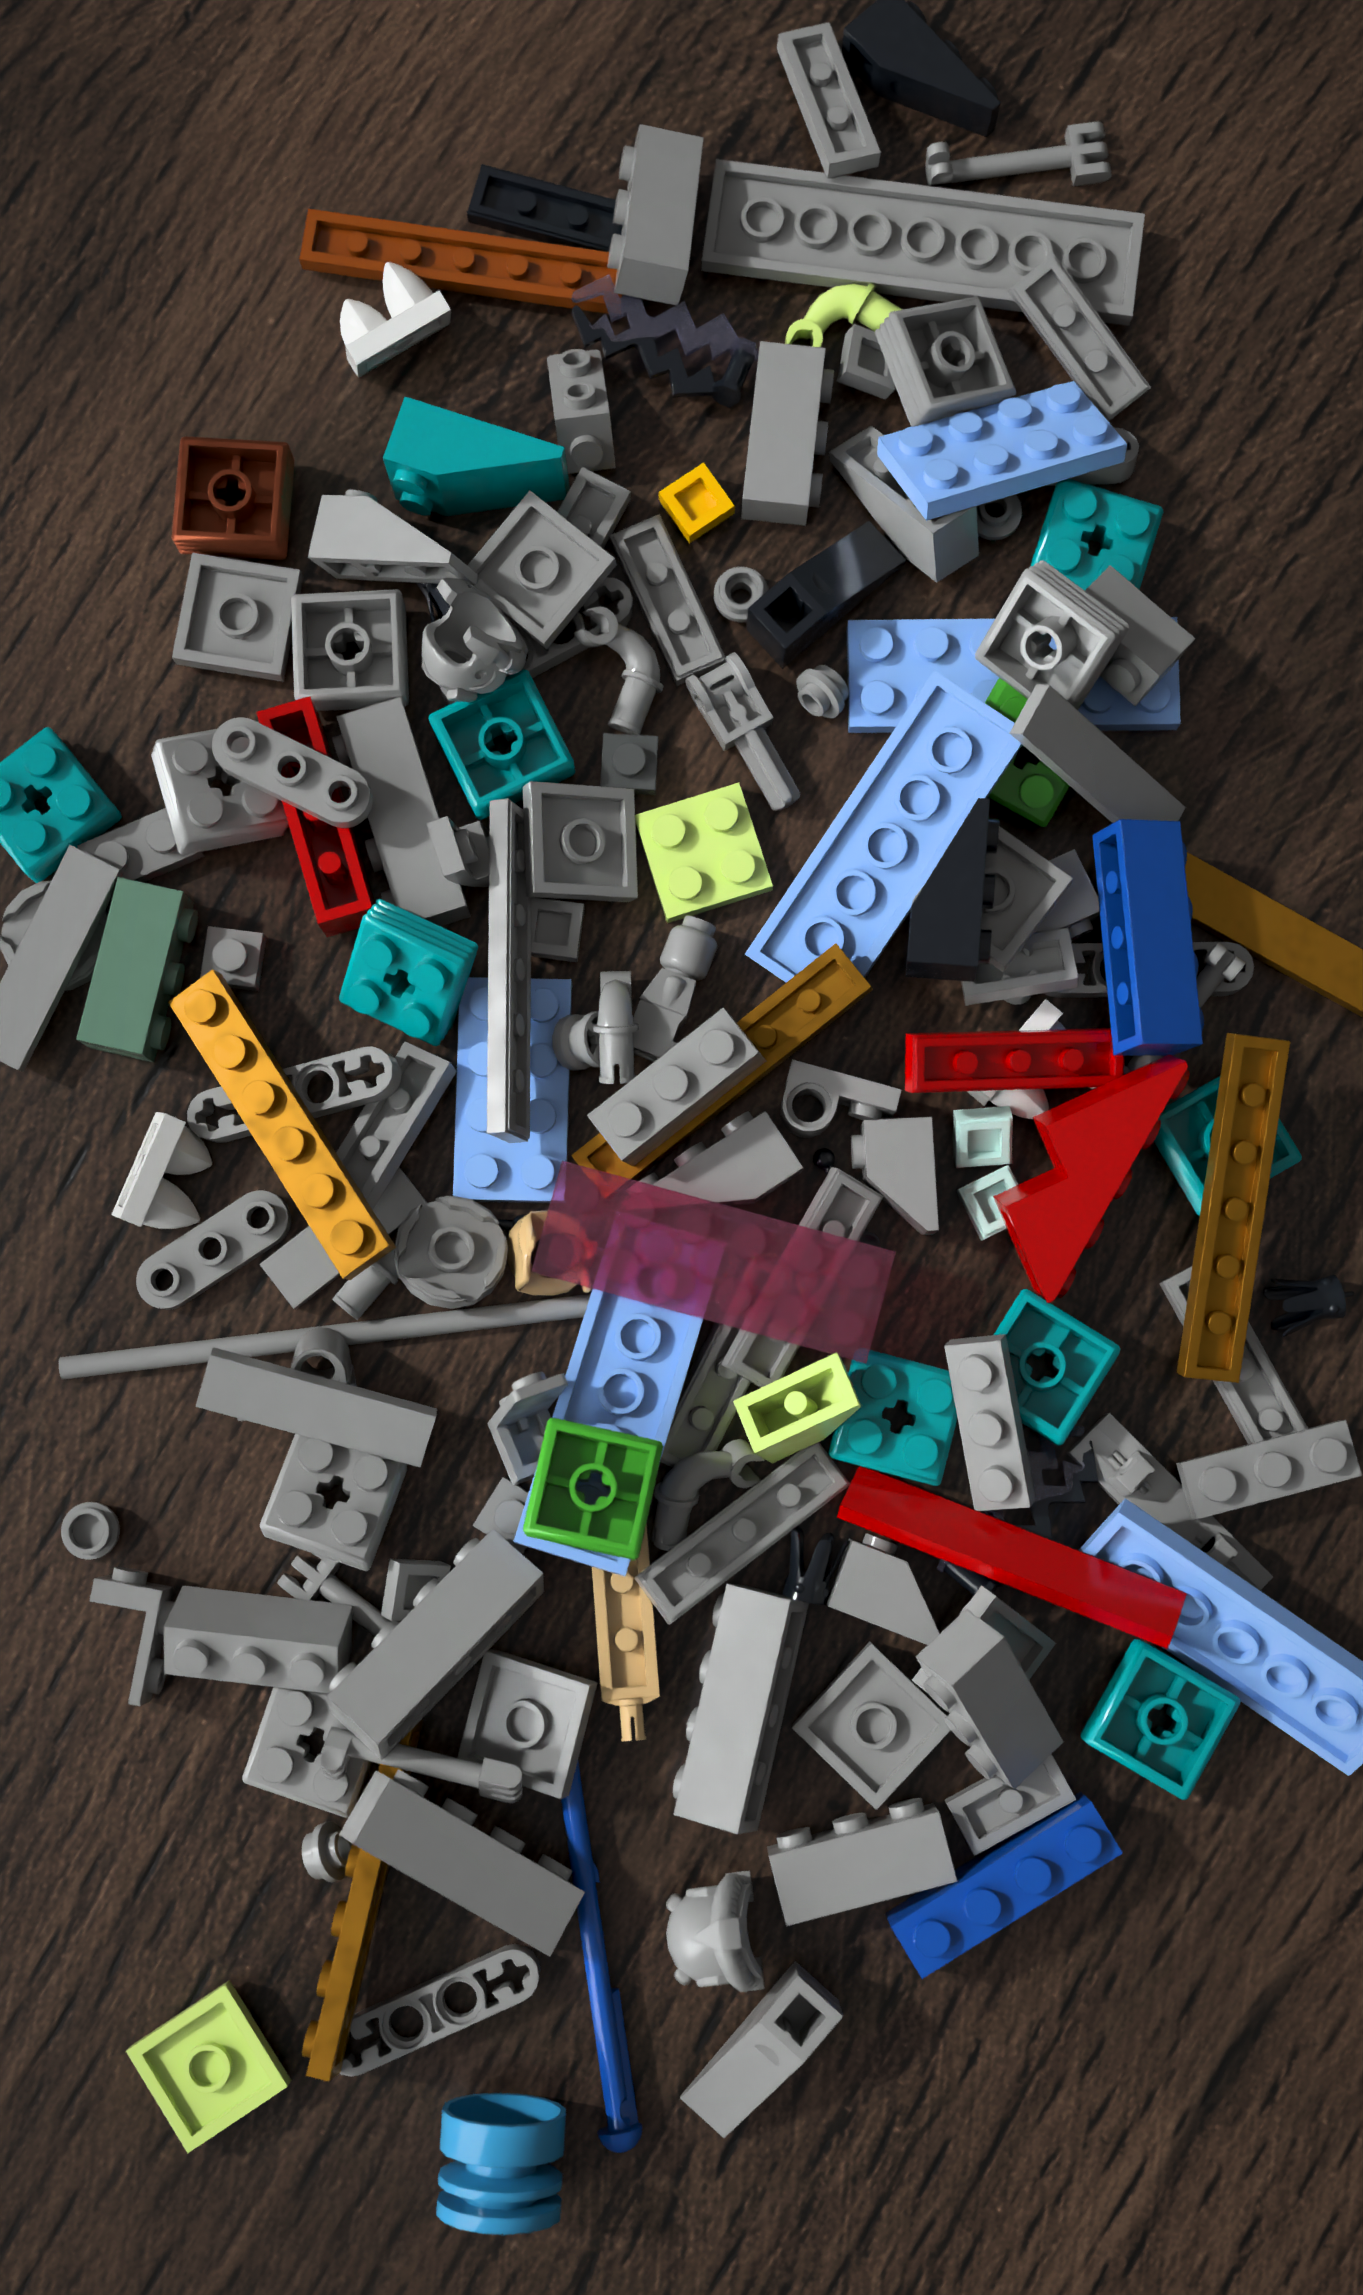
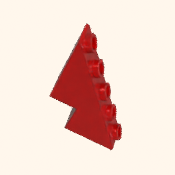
M1170 1054L1033 1117L1054 1168L993 1196L1034 1292L1046 1300L1047 1303L1054 1301L1056 1297L1062 1298L1070 1289L1076 1275V1269L1073 1268L1084 1248H1091L1098 1240L1104 1227L1102 1216L1112 1199L1120 1198L1129 1186L1133 1174L1130 1167L1140 1150L1147 1149L1157 1137L1161 1127V1120L1158 1118L1169 1099H1176L1185 1088L1190 1076L1186 1061Z

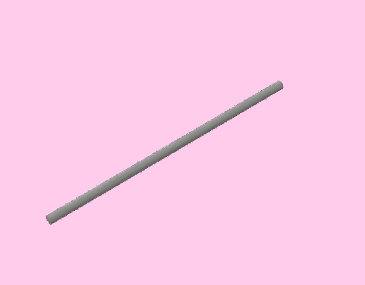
M733 1277L715 1279L709 1302L727 1299L734 1287ZM591 1294L66 1356L59 1358V1373L61 1379L64 1380L206 1363L209 1361L213 1347L247 1357L295 1352L301 1336L307 1331L318 1327L330 1328L339 1332L348 1345L582 1318L585 1315Z

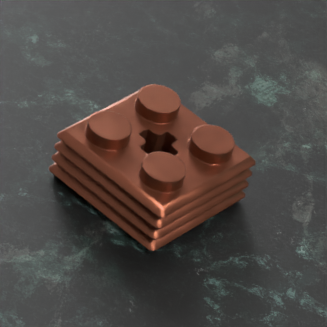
M182 437L179 446L172 540L181 554L191 555L192 553L210 556L285 559L288 547L295 462L289 444L272 441ZM233 491H241L244 499L238 501L237 505L227 506L224 500H231Z

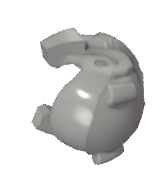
M442 578L437 589L444 600L450 605V608L446 615L426 625L422 636V668L428 678L447 689V699L457 702H472L477 699V693L485 694L495 691L505 682L507 674L519 673L525 665L528 647L521 633L512 625L510 620L487 593L469 588L466 580Z
M750 1871L726 1873L719 1885L687 1889L686 1896L683 1898L680 1894L673 1893L667 1900L666 1907L671 1911L666 1931L668 1950L678 1968L674 1973V1977L682 1985H688L691 1980H694L699 1987L731 1984L740 1992L764 1989L761 1956L754 1957L747 1933L748 1902H754Z

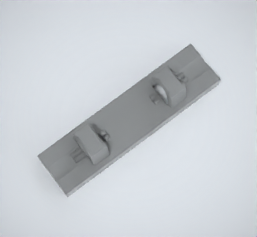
M1105 1413L1067 1452L1084 1469L1085 1465L1082 1462L1083 1453L1092 1449L1089 1444L1091 1440L1098 1476L1097 1484L1118 1505L1126 1498L1199 1549L1214 1537L1215 1544L1206 1554L1258 1590H1261L1273 1578L1213 1516L1197 1520L1191 1519L1183 1486L1110 1413Z

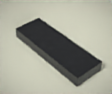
M483 164L481 165L467 211L469 223L544 243L605 252L610 251L613 233L621 235L623 226L613 223L616 204L614 199Z

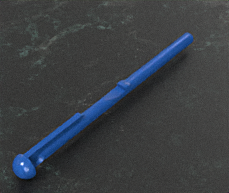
M578 1761L569 1796L562 1798L561 1802L570 1865L573 1871V1885L585 1892L577 1906V1914L608 2126L598 2130L597 2133L600 2142L605 2148L615 2153H624L633 2149L638 2144L642 2135V2124L638 2122L620 1991L619 1988H611L596 1889V1883H600L599 1873L592 1858Z

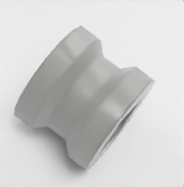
M599 1011L590 1012L586 1015H567L556 1024L552 1035L553 1050L560 1064L568 1070H585L590 1066L600 1068L599 1033L593 1031V1025L597 1024Z

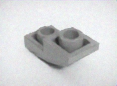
M448 816L426 823L443 877L453 883L464 886L489 887L490 833L480 821L458 828Z

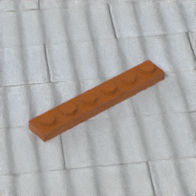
M308 209L299 257L303 270L383 281L385 264L392 262L412 271L429 288L571 309L577 305L581 310L620 316L624 295L614 293L617 270L607 268L609 252Z

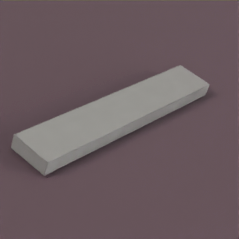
M507 798L490 801L487 1134L508 1143L528 1142V1139H530L531 897H526L523 809Z

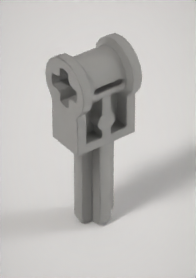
M733 652L726 656L725 664L699 678L694 674L686 678L685 681L690 695L698 710L707 721L723 751H726L736 745L771 808L778 811L795 803L800 798V791L764 730L772 725L773 716L738 654Z

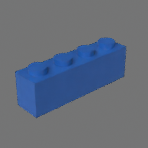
M1120 819L1092 835L1113 1055L1166 1056L1170 1054L1173 1056L1203 1044L1204 1016L1199 1007L1196 980L1198 959L1193 951L1191 931L1193 907L1188 897L1185 873L1187 850L1182 842L1180 821Z
M1081 1791L1074 1795L1075 1801L1002 1840L955 1869L957 1882L920 1891L885 1913L893 1932L922 1979L1123 1853L1093 1803Z

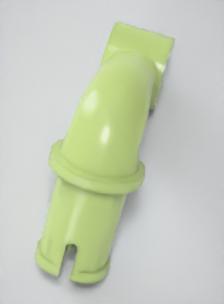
M872 283L868 286L858 284L834 286L818 296L810 306L804 319L794 322L789 327L785 344H792L798 338H810L812 347H822L825 330L831 323L842 318L849 319L848 322L852 325L858 321L872 331H876V329L880 328V324L884 323V319L889 317L890 312L902 309L874 292L876 286Z

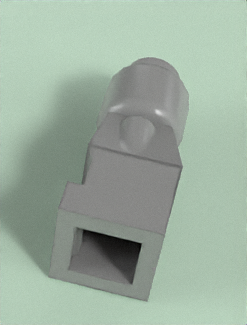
M686 915L682 925H677L671 929L660 956V964L663 968L639 997V1004L633 1016L634 1023L639 1024V1030L633 1032L635 1055L655 1062L677 1044L675 1040L679 1030L687 1023L696 981L703 980L707 976L717 951L718 945L713 938L716 927L711 923Z

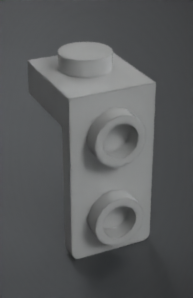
M571 349L562 354L548 356L547 363L558 445L565 447L568 474L579 473L582 467L590 471L616 468L601 352L599 350Z
M537 1372L512 1384L513 1391L499 1401V1409L487 1423L513 1486L531 1480L534 1477L547 1421L551 1418L548 1408L568 1385L564 1373L546 1379L544 1372Z
M114 1567L112 1575L94 1578L89 1601L146 1612L128 1700L130 1705L142 1706L151 1701L153 1694H160L164 1685L166 1674L164 1673V1659H160L164 1640V1625L175 1603L171 1601L174 1587L147 1582L148 1572Z

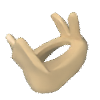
M546 1210L530 1212L517 1221L507 1238V1263L515 1277V1289L517 1291L534 1296H552L567 1293L580 1282L585 1293L591 1291L592 1283L589 1269L595 1261L598 1243L587 1238L585 1229L579 1220L563 1212ZM548 1234L566 1236L571 1240L575 1249L572 1265L565 1273L559 1276L547 1277L541 1275L534 1269L531 1263V1255L537 1241Z

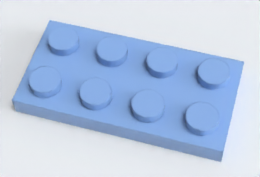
M1071 381L1016 398L1005 399L997 404L960 412L950 417L878 437L877 455L927 521L1123 463L1125 461L1127 443L1075 381Z
M468 978L459 1005L453 1196L472 1199L475 1202L567 1203L570 1070L562 1066L556 1058L553 1050L552 1035L558 1021L572 1013L571 979L531 978L530 1139H528V1142L508 1143L487 1134L488 978Z

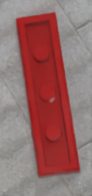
M1111 1028L906 1033L905 1091L911 1093L1099 1087L1124 1075V1055H1113Z

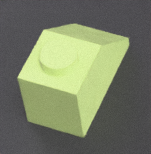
M837 1352L733 1401L754 1453L772 1464L824 1440L862 1407L840 1354Z

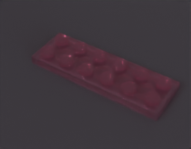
M562 1161L531 1272L831 1355L837 1352L842 1358L866 1364L896 1252Z

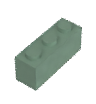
M121 877L117 878L76 1040L91 1049L153 1063L157 1049H165L171 1031V1019L166 1017L168 1002L171 996H177L181 990L185 967L184 964L179 962L184 942L190 943L193 940L198 923V912L193 909L194 902L183 891Z

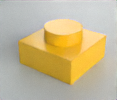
M704 462L659 492L660 503L689 543L732 516L735 512V505Z

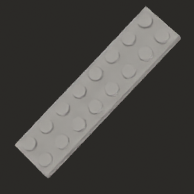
M716 159L703 248L702 271L831 288L847 284L868 286L872 283L876 286L874 292L878 294L940 302L977 297L981 300L983 307L1022 312L1008 290L1054 253L1104 323L1129 326L1133 317L1145 214L846 175L827 179L826 174L822 172Z

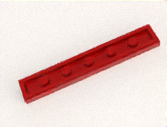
M862 1466L858 1467L840 1504L837 1518L1168 1649L1187 1595V1593Z

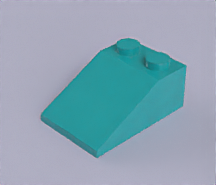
M404 397L383 456L395 499L399 501L403 508L424 516L430 515L431 511L451 516L515 507L529 491H532L544 502L565 499L570 490L565 447Z

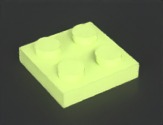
M740 783L635 815L637 831L667 923L683 919L686 915H696L772 891L773 884Z
M230 1980L126 2050L187 2153L288 2087L291 2082L290 2077Z

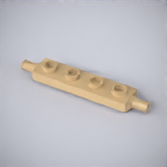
M647 1524L639 1557L635 1560H630L625 1577L592 1567L601 1701L620 1707L621 1741H632L631 1717L634 1718L635 1740L646 1739L643 1704L660 1697L653 1603L634 1579L636 1575L650 1565Z

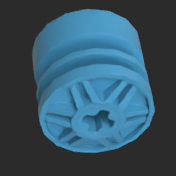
M513 2093L472 2094L456 2097L444 2103L442 2108L440 2150L447 2157L457 2161H452L440 2169L438 2185L443 2191L439 2192L437 2198L436 2216L443 2223L457 2229L483 2234L503 2235L532 2233L550 2228L560 2222L562 2198L556 2193L562 2189L563 2173L556 2167L546 2163L553 2162L563 2156L566 2109L558 2102L543 2097Z

